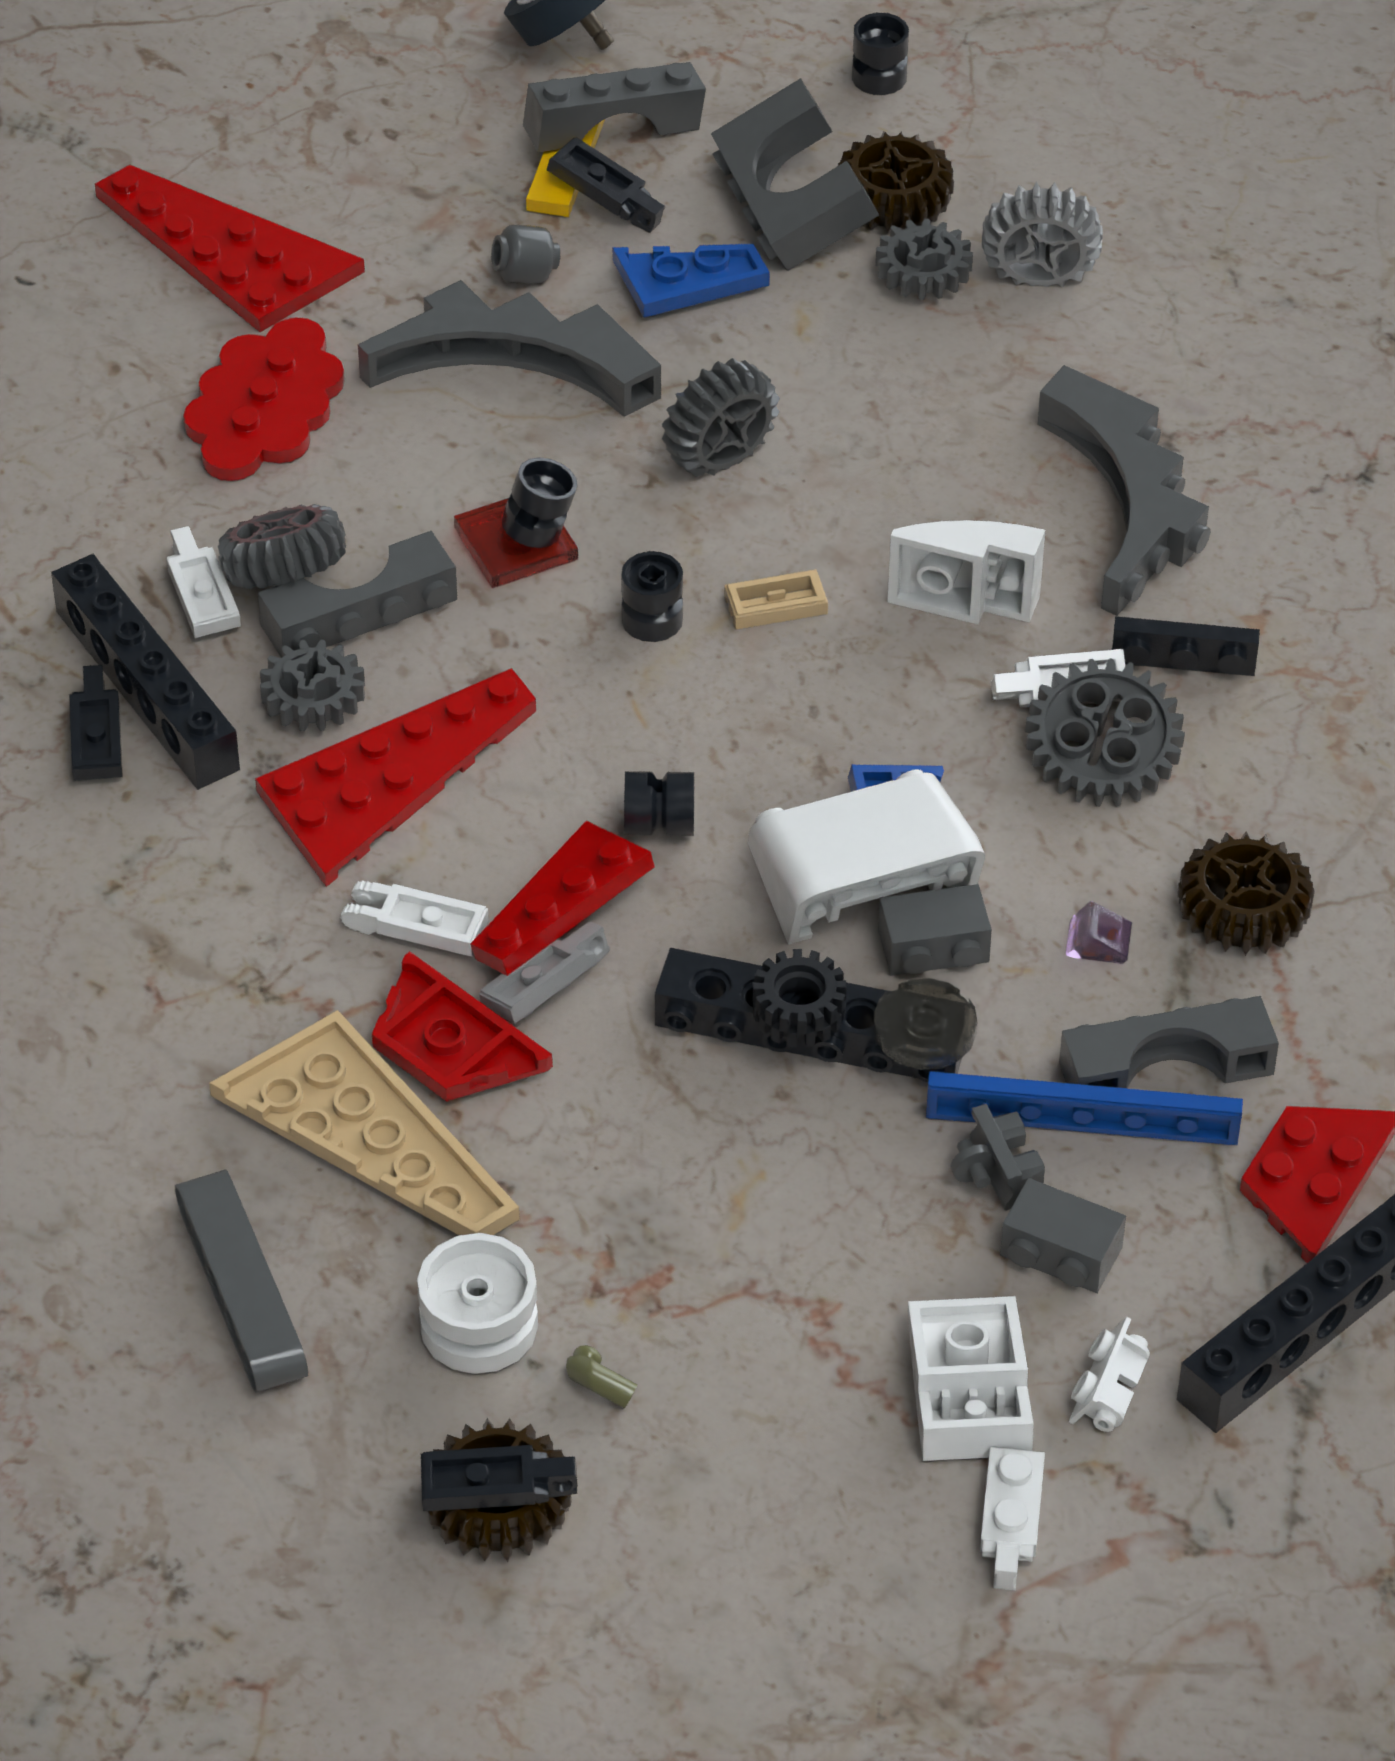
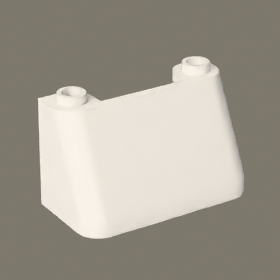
M911 770L893 781L787 810L782 808L766 810L757 816L756 823L751 827L747 841L788 945L812 938L813 933L810 928L812 923L825 915L828 923L837 921L840 910L845 907L928 885L930 891L942 889L943 884L947 888L975 885L978 883L985 860V853L977 835L941 783L932 773H923L921 770Z

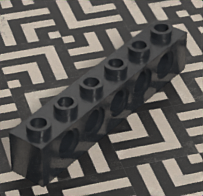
M90 554L52 571L56 612L96 663L103 666L104 673L196 789L199 790L239 771L240 763L236 729L94 554Z
M675 948L669 949L655 991V1026L668 1028L675 1032H688L718 1038L725 1042H738L768 1048L775 1052H788L818 1058L824 1062H838L868 1068L874 1072H888L918 1078L925 1082L929 1080V1071L958 1074L968 1038L970 1010L968 1006L846 982L845 1019L841 1020L839 1031L835 1033L831 1030L830 1039L822 1042L818 1036H815L814 1046L806 1047L804 1039H797V1047L788 1046V1037L783 1036L780 1043L771 1040V1031L764 1035L759 1030V1022L755 1023L753 1017V982L757 969L762 970L761 965ZM804 991L789 992L780 997L782 1000L795 1005H806L819 999L815 995Z
M1395 1194L1181 1363L1177 1401L1213 1432L1217 1433L1395 1290Z

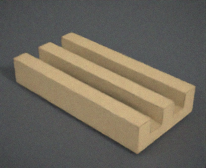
M817 569L724 585V597L726 603H729V612L733 616V624L736 630L828 614V600Z

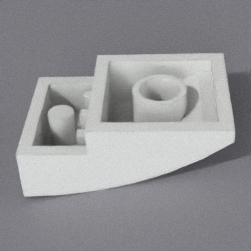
M971 520L939 521L893 529L890 540L888 603L974 624H979L983 612L1030 622L1040 598L1045 530L1018 524Z
M1016 1297L908 1301L914 1391L923 1461L989 1458L990 1447L1032 1451L1034 1423L1027 1388L1028 1367Z

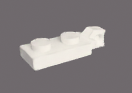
M189 526L171 530L174 555L167 557L168 572L194 637L197 638L240 627L238 608L213 547L208 548L207 546L198 549Z
M1123 649L1028 657L1025 662L1015 663L1014 673L993 675L991 680L993 700L1019 698L1020 707H1030L1031 700H1038L1039 686L1041 684L1051 687L1052 674L1054 672L1068 678L1070 664L1074 663L1081 672L1087 671L1088 661L1092 658L1096 662L1098 669H1105L1109 658H1113L1116 670L1122 672L1125 668ZM1083 702L1081 704H1090L1093 702Z
M990 1447L980 1551L982 1552V1557L996 1558L993 1584L995 1589L1015 1591L1018 1560L1032 1562L1033 1557L1036 1556L1045 1452Z

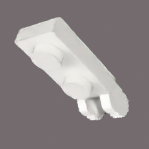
M363 880L362 882L358 881L357 884L355 883L351 896H353L352 900H355V903L358 904L351 903L344 906L340 917L342 919L341 922L345 924L344 926L354 931L358 930L360 933L370 935L377 931V934L471 957L473 956V951L470 943L485 929L489 920L488 908L486 906L396 884L388 886Z

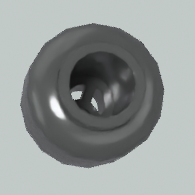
M509 225L502 231L501 235L495 236L491 249L492 266L495 271H499L504 281L522 284H542L549 278L552 269L556 270L559 266L560 246L558 243L553 242L547 228L529 225Z

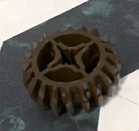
M883 131L880 138L867 135L864 143L853 142L851 150L843 152L838 166L845 161L849 163L879 213V216L868 222L870 229L884 226L887 232H889L890 227L896 226L904 230L908 220H911L916 226H922L924 219L936 222L938 215L947 211L951 194L954 192L953 168L951 161L946 158L945 150L935 149L934 141L921 142L919 134L909 138L904 137L902 131L897 136H889Z
M1245 831L1241 839H1234L1228 833H1225L1221 843L1208 839L1203 849H1194L1189 857V861L1185 862L1184 867L1181 869L1177 897L1179 898V904H1181L1182 919L1190 920L1189 924L1192 933L1204 932L1206 944L1217 940L1222 942L1225 952L1231 946L1241 947L1246 956L1251 947H1258L1266 954L1271 947V943L1284 948L1289 937H1298L1303 929V924H1307V920L1311 916L1315 891L1313 882H1311L1309 867L1302 865L1300 853L1287 854L1285 842L1271 845L1267 835H1264L1260 840L1250 839L1247 831Z
M488 1418L483 1424V1430L475 1431L465 1424L462 1430V1439L447 1434L446 1440L443 1443L444 1450L532 1445L534 1452L547 1453V1458L565 1457L562 1450H553V1442L549 1434L536 1438V1431L531 1424L521 1431H517L510 1418L503 1428H494V1425ZM433 1449V1451H444L442 1449ZM571 1495L549 1497V1501L539 1504L535 1502L534 1505L428 1511V1518L433 1529L441 1530V1537L444 1539L445 1545L458 1541V1548L463 1556L472 1549L478 1548L480 1556L486 1561L492 1551H501L502 1556L508 1562L512 1555V1549L520 1548L527 1555H530L533 1549V1540L548 1545L549 1539L552 1537V1529H562V1524L565 1521V1512L569 1511L572 1497Z

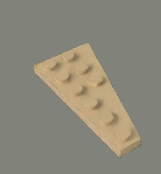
M338 1010L209 1083L210 1095L457 1235L475 1233L495 1235L520 1220L519 1206Z

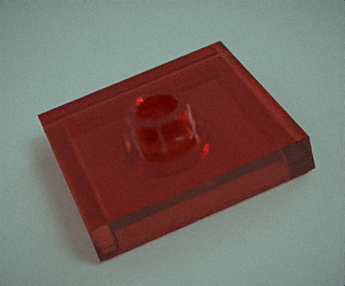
M509 498L454 516V528L492 588L578 560V547L564 526L558 541L549 547H528L508 536L502 527L501 519Z

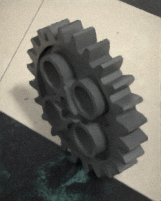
M1109 658L1105 669H1098L1094 659H1089L1087 671L1081 672L1072 663L1069 665L1068 678L1054 672L1052 674L1051 687L1041 684L1039 686L1038 700H1031L1030 716L1026 718L1025 732L1029 733L1026 740V750L1034 751L1032 765L1033 767L1045 766L1043 781H1051L1058 777V793L1062 794L1070 787L1077 789L1076 802L1079 803L1087 793L1094 794V802L1098 807L1101 806L1104 795H1111L1116 806H1121L1123 793L1128 792L1136 802L1141 799L1142 786L1155 793L1158 790L1159 777L1169 780L1171 778L1172 765L1179 764L1180 748L1183 747L1185 732L1181 731L1184 716L1183 714L1175 713L1178 700L1176 697L1164 699L1167 686L1164 682L1151 687L1150 679L1152 672L1148 670L1139 677L1133 676L1134 666L1131 662L1125 666L1122 672L1117 671L1113 658ZM1114 699H1120L1121 702L1114 714L1113 726L1106 733L1097 764L1090 766L1088 763L1095 752L1097 737H1100L1104 730L1110 706ZM1093 702L1097 704L1098 707H1086L1081 703ZM1137 717L1145 722L1133 723L1127 720V718ZM1076 741L1081 743L1082 746L1070 747L1065 742ZM1119 756L1124 757L1129 761L1125 763L1115 762L1111 758Z

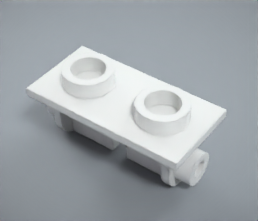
M1129 1317L1121 1321L1111 1332L1103 1329L1092 1344L1088 1356L1094 1362L1090 1371L1087 1370L1083 1373L1073 1389L1071 1399L1077 1403L1069 1423L1074 1424L1086 1414L1094 1419V1426L1104 1432H1111L1114 1427L1122 1424L1134 1392L1117 1383V1380L1134 1388L1138 1384L1150 1356L1147 1348L1148 1342L1145 1338L1135 1334H1126L1131 1321Z

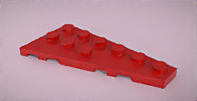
M128 165L95 183L96 197L258 332L264 331L365 272L364 259L132 165Z
M510 668L255 778L256 791L327 887L338 878V870L351 859L358 861L370 851V844L385 831L393 832L445 788V781L458 770L463 773L475 763V756L489 744H498L536 712V698L516 672Z

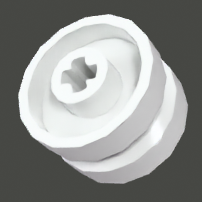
M475 1233L459 1235L438 1245L423 1260L417 1278L420 1327L423 1343L436 1360L452 1370L472 1374L495 1372L519 1361L532 1347L538 1329L537 1282L534 1265L522 1248L504 1237Z

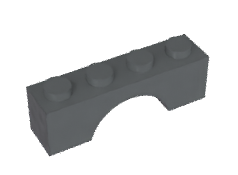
M691 62L528 83L523 127L537 152L562 149L569 141L576 137L583 140L585 135L596 124L608 117L622 113H636L649 118L659 135L699 130L706 87Z
M432 530L389 545V558L384 570L375 579L364 585L350 589H329L317 586L302 578L295 583L288 582L279 587L274 586L258 592L261 627L280 657L282 658L281 647L286 645L293 651L298 650L300 640H305L309 647H316L321 639L325 640L326 647L456 601V566Z
M1261 996L1244 999L1233 998L1216 1004L1193 1008L1182 1007L1170 1012L1147 1016H1131L1124 1020L1096 1025L1085 1024L1073 1029L1062 1030L1059 1064L1066 1083L1128 1089L1135 1075L1145 1067L1161 1061L1182 1060L1196 1063L1209 1069L1226 1084L1274 1075L1279 1042Z

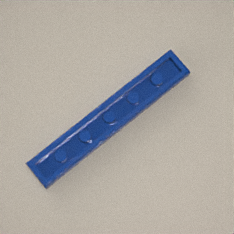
M929 1071L926 1118L975 1122L971 1114L972 1108L987 1104L993 1117L1018 1112L1024 1127L1238 1145L1243 1099Z

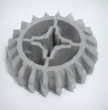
M1036 181L1033 189L1026 190L1018 185L1015 196L1003 192L1000 203H992L989 215L985 216V221L983 222L982 248L984 249V254H986L989 267L996 268L998 278L1011 276L1015 285L1023 282L1030 286L1041 285L1049 287L1053 284H1059L1064 287L1068 279L1081 281L1084 271H1093L1095 259L1099 258L1102 251L1103 227L1100 224L1096 207L1089 206L1086 196L1076 197L1072 187L1063 192L1059 191L1055 182L1049 189L1041 188Z

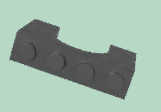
M801 78L711 133L719 150L712 153L725 176L730 173L734 176L727 181L740 204L747 200L749 205L742 210L755 232L761 228L764 232L757 237L770 260L778 256L787 271L879 216L865 188L847 161L800 189L790 192L770 191L775 174L787 160L833 132Z

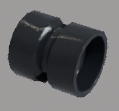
M876 12L863 16L854 25L852 81L861 91L872 95H888L902 89L907 82L909 27L903 19L890 13Z
M532 458L521 464L501 519L502 527L508 536L520 544L535 548L549 547L558 541L567 518V512L578 487L577 479L572 471L562 463L548 458Z
M656 551L638 553L629 558L623 565L621 573L623 627L632 637L641 641L658 642L667 640L677 634L683 622V569L681 564L673 556Z
M625 771L624 835H652L656 828H662L668 836H694V772H667L663 779H657L652 771Z

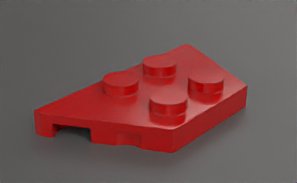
M411 951L404 955L400 977L396 986H391L386 999V1010L379 1016L372 1032L373 1048L446 1102L541 1074L553 1067L552 1053Z
M1286 1106L1242 1176L1241 1193L1254 1207L1265 1212L1268 1222L1280 1235L1286 1232L1302 1248L1301 1258L1306 1263L1326 1249L1394 1137L1395 1111Z

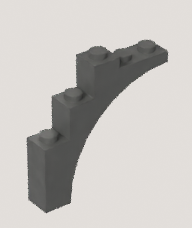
M460 280L424 297V313L358 344L360 378L369 388L399 376L423 370L473 364L515 367L541 372L568 381L601 398L624 417L661 399V364L598 304L560 322L530 292L491 310Z
M1063 365L1040 391L1037 425L1066 440L1091 460L1109 482L1122 507L1127 533L1119 554L1104 575L1101 609L1118 616L1130 601L1136 602L1139 599L1149 578L1154 573L1160 574L1168 561L1182 567L1194 552L1197 554L1202 552L1211 533V529L1207 527L1209 506L1182 494L1185 487V478L1182 477L1184 457L1157 445L1161 435V430L1157 428L1158 407Z

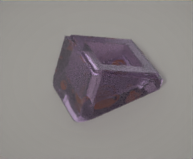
M1090 901L1070 920L1066 955L1077 959L1124 964L1128 960L1132 922Z

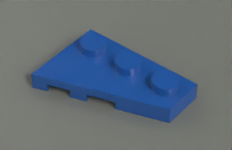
M754 244L699 245L695 252L670 253V246H653V253L629 254L628 247H612L613 263L643 318L770 285V272Z

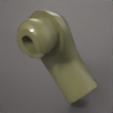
M588 1345L577 1347L573 1352V1356L567 1358L566 1370L569 1378L625 1408L638 1384L601 1365L602 1357L594 1347Z

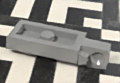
M589 921L566 939H557L508 976L501 974L483 987L479 993L481 1003L500 1017L514 1024L522 1018L529 1016L534 1009L560 990L568 987L573 980L589 968L594 967L610 951L603 927Z

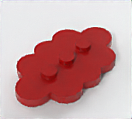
M289 318L276 323L266 336L253 334L237 336L227 341L221 348L219 354L220 365L206 370L201 375L199 380L200 397L192 400L186 406L183 417L187 436L192 441L202 445V463L204 469L211 476L220 480L236 481L253 475L260 468L263 461L272 463L294 461L302 457L308 450L310 431L324 426L329 420V399L337 396L343 389L345 382L344 368L342 362L335 355L326 352L325 332L317 322L308 318Z

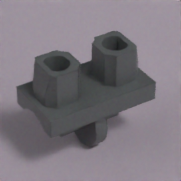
M987 1104L972 1108L971 1114L977 1125L970 1134V1139L961 1140L957 1144L959 1153L952 1160L951 1170L958 1181L965 1183L974 1182L977 1188H984L991 1182L1006 1211L1012 1208L1028 1178L1044 1183L1045 1166L1038 1151L1031 1150L1012 1155L1010 1149L1024 1146L1026 1142L1025 1127L1018 1112L993 1117Z

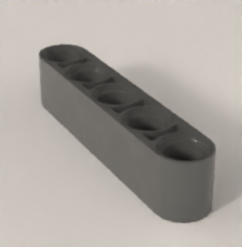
M225 1169L176 1184L175 1194L181 1216L254 1392L257 1393L307 1377L308 1366L302 1345L228 1171Z

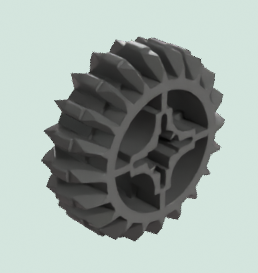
M734 358L728 360L725 364L717 361L710 371L702 368L699 377L694 381L688 380V387L683 392L675 394L678 399L677 402L666 409L670 417L662 423V427L665 430L662 440L666 444V450L671 454L670 457L680 467L682 466L687 472L698 477L705 472L715 476L720 469L727 470L731 466L741 463L748 455L753 456V450L759 444L766 443L764 440L765 434L775 428L771 420L779 414L776 405L780 398L775 393L776 387L771 383V379L755 365L749 364L746 360L738 362Z
M302 504L293 508L284 507L281 510H269L266 514L253 516L248 521L239 522L237 527L229 528L219 539L218 549L220 556L218 558L222 571H225L227 581L231 582L234 586L247 589L254 587L263 589L272 585L279 587L284 583H295L299 579L312 577L314 573L325 571L328 566L335 565L346 553V534L342 521H339L337 512L333 511L331 507L317 504L307 507Z

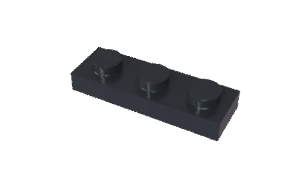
M1115 616L1112 650L1123 649L1126 665L1131 662L1133 666L1255 676L1260 629Z

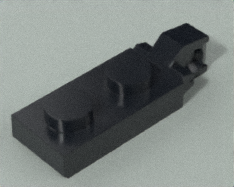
M573 138L549 159L547 171L616 216H620L621 219H630L633 225L649 233L660 224L665 205L651 197V194L644 188L646 182L579 138Z
M102 665L83 666L84 691L69 694L73 780L123 777L118 691L116 689L105 690Z
M532 1445L428 1451L421 1454L423 1511L534 1505L535 1502L539 1504L549 1501V1497L577 1494L578 1482L575 1456L547 1458V1453L534 1452Z

